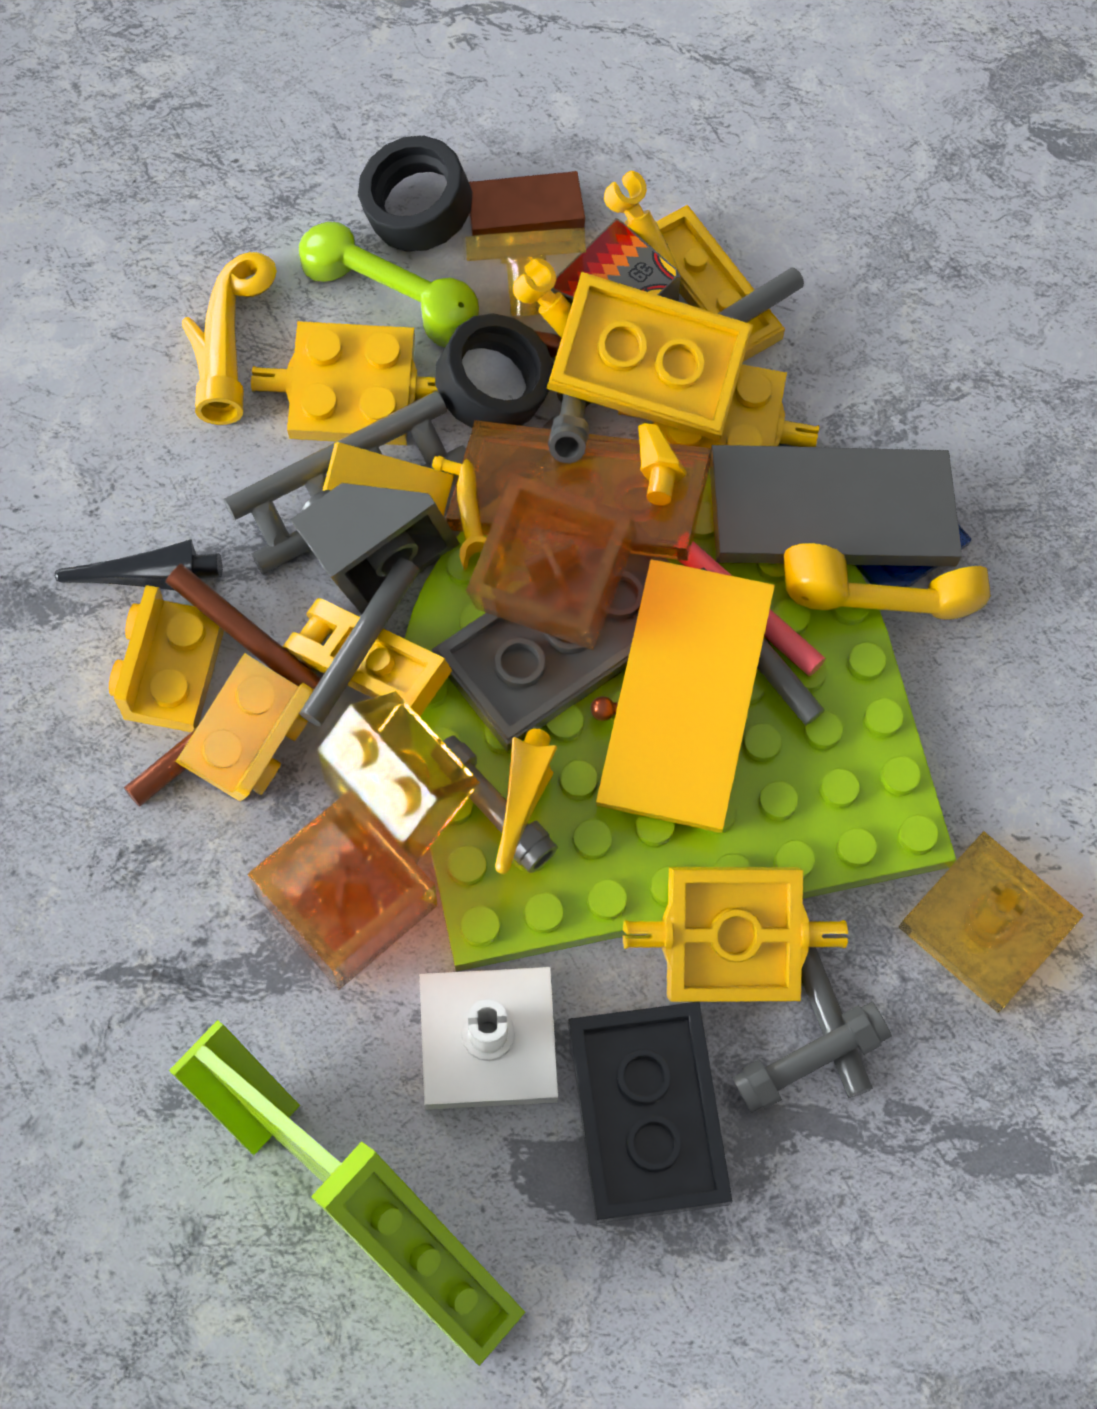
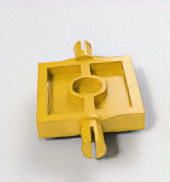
M297 321L295 350L288 363V368H261L253 366L251 371L252 392H285L289 401L287 424L289 439L337 442L435 391L438 392L435 377H423L417 374L414 363L415 331L411 327ZM408 433L386 444L407 445Z
M743 364L723 434L719 441L652 421V424L660 428L681 463L710 468L709 453L712 445L780 446V444L797 447H816L820 427L819 425L814 426L785 420L782 399L787 372ZM618 411V415L620 416L626 415L631 417H637L631 414Z
M669 867L668 905L664 912L663 920H625L623 923V931L626 934H648L623 935L624 949L662 948L667 961V998L671 1002L801 1001V968L808 954V948H846L848 944V938L841 935L848 934V926L845 920L809 921L803 905V870L798 867Z

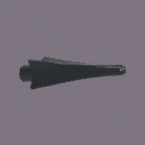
M192 539L123 558L60 568L55 571L54 576L56 581L60 583H101L140 587L149 585L175 591L166 583V580L179 564H183L200 579L222 577L223 566L220 553L197 554Z

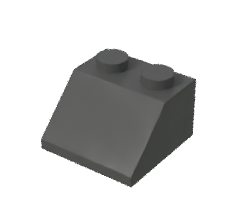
M341 483L332 490H324L313 495L305 502L301 512L290 519L328 575L361 614L367 608L398 558H404L417 566L420 573L437 561L443 554L460 544L428 493Z

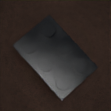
M700 1001L568 1019L596 1224L731 1205L733 1201Z

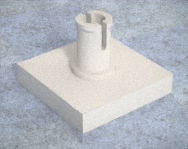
M550 967L419 974L425 1110L558 1102Z

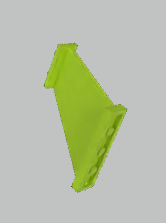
M217 1020L170 1068L169 1072L253 1156L274 1136L319 1178L323 1184L311 1198L477 1365L480 1366L526 1313L373 1149L361 1141L341 1163L296 1125L289 1117L300 1107L299 1103L220 1021Z

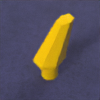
M644 423L638 425L641 455L640 471L649 481L646 498L654 505H667L671 502L674 484L684 478L687 472L660 428L655 424Z

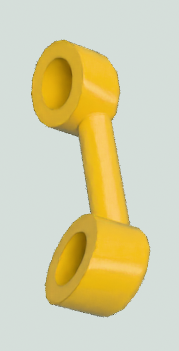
M802 543L786 549L783 555L786 591L796 604L809 609L832 610L839 607L928 613L937 619L954 620L969 616L982 609L991 597L988 570L983 566H969L947 572L936 577L929 583L928 589L850 583L848 582L845 556L837 549L827 545Z

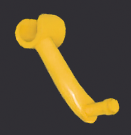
M435 456L432 463L434 470L439 472L445 471L459 476L457 482V502L465 537L459 555L463 570L468 568L469 559L474 553L485 552L490 556L486 563L485 574L486 577H491L495 575L499 561L495 545L483 535L476 495V473L474 466L467 459L461 464L447 460L442 456Z

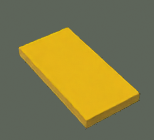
M650 560L596 806L722 833L775 585L663 561Z

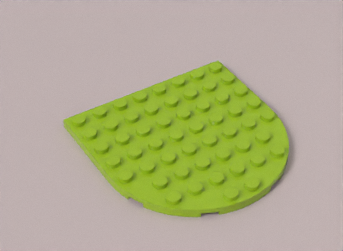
M641 457L599 460L564 468L535 479L514 490L480 514L483 535L495 545L499 564L495 575L486 577L485 568L490 556L485 552L474 553L469 559L468 568L463 570L459 556L460 548L465 541L462 530L456 537L460 544L443 554L427 577L413 607L405 639L432 652V649L629 516L633 518L670 563L684 566L673 556V552L688 537L716 561L710 468L681 463L687 475L674 484L671 502L663 506L654 505L646 498L649 481L640 471ZM719 563L732 576L775 585L770 609L826 658L823 665L809 677L765 638L825 711L813 722L805 726L757 669L722 833L596 806L615 715L609 720L600 721L593 717L590 707L593 700L601 696L608 697L613 702H619L626 669L541 728L551 738L549 746H557L550 762V767L554 774L543 791L528 824L537 820L550 834V838L558 846V849L542 867L533 873H529L522 865L520 866L514 858L511 868L507 873L500 874L496 871L495 863L502 833L457 784L447 787L427 762L429 754L438 744L446 738L455 735L477 756L475 767L507 800L511 750L506 752L449 678L445 680L417 721L403 714L408 748L455 972L620 938L623 935H634L626 934L623 931L625 920H663V915L668 905L669 867H798L803 870V899L952 868L957 859L889 634L880 610L839 607L832 610L809 609L796 604L788 595L784 564ZM847 565L848 582L867 584L855 565Z

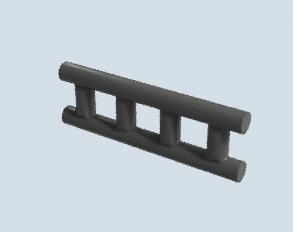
M437 391L337 441L382 454L379 449L380 446L411 432L426 462L422 466L434 469L432 468V463L435 456H442L447 460L461 464L467 459L473 464L472 458L464 445L446 452L431 420L447 413L446 405ZM335 443L223 499L234 520L252 513L268 545L252 553V557L262 575L311 550L298 530L289 534L273 501L304 485L311 497L321 492Z

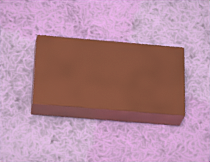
M578 171L469 182L473 192L471 212L469 214L473 241L585 230V213Z

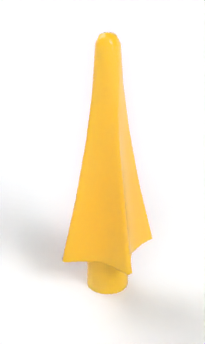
M541 729L527 731L524 741L516 737L512 738L506 813L495 863L496 871L500 874H505L510 870L524 829L543 791L554 774L550 767V762L557 746H549L551 738L547 732Z

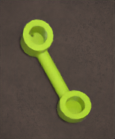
M327 221L314 225L303 235L299 243L301 268L306 276L315 281H333L345 276L352 269L420 302L423 328L428 338L438 346L445 348L458 326L473 316H479L478 298L474 290L465 282L454 278H440L432 282L356 246L351 229L340 222Z

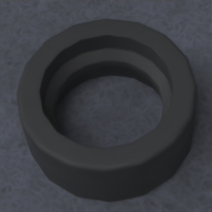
M425 135L407 136L384 145L369 158L359 178L358 197L374 232L388 246L406 252L427 251L446 243L462 229L471 212L473 192L460 160L447 144ZM423 172H434L445 176L447 181L445 190L440 199L427 210L408 216H396L386 211V199L391 190L404 178Z
M495 313L473 316L456 328L436 363L435 384L446 408L457 420L477 431L492 434L515 431L531 420L550 391L547 389V385L554 364L547 345L532 328L519 320ZM484 348L498 351L511 359L521 371L526 384L523 395L518 399L503 400L493 398L477 389L467 377L462 364V359L466 352Z

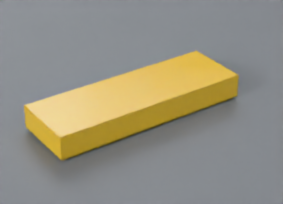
M688 204L656 221L679 268L681 276L679 293L688 305L718 314L754 291V288ZM770 309L747 322L752 324L753 328L743 362L783 340L785 328Z

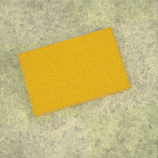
M581 272L547 389L719 441L723 434L753 325Z

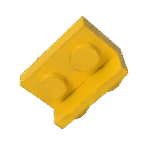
M146 585L141 603H133L129 609L125 635L126 639L130 641L124 660L117 659L112 667L109 679V694L114 696V700L124 720L192 732L200 722L224 630L195 606L164 601L159 587Z
M244 653L175 762L238 801L247 798L251 790L262 795L281 766V762L272 756L286 736L295 742L308 723L300 715V711L314 689L304 683L300 686L293 684Z

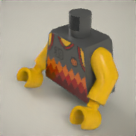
M628 171L622 177L623 185L628 190L630 198L622 194L616 182L611 183L606 188L604 194L606 206L616 213H625L628 220L622 222L616 218L557 276L549 262L536 258L525 266L527 275L522 274L514 281L513 293L515 297L521 302L528 304L537 301L541 305L538 312L561 338L581 272L679 302L680 271L651 211H643L639 204L646 195L647 187L644 178L636 171Z

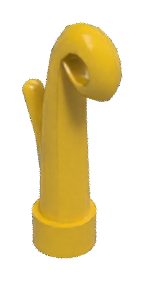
M247 252L240 254L224 266L211 291L204 332L190 317H185L182 320V328L195 352L200 381L196 385L195 413L201 420L210 424H232L243 416L244 388L238 380L235 336L236 297H255L261 295L273 284L277 272L275 262L269 256L262 253ZM255 274L253 277L245 280L248 276Z

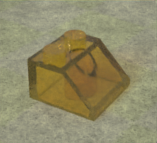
M396 691L350 704L318 749L324 781L405 871L415 867L481 783Z

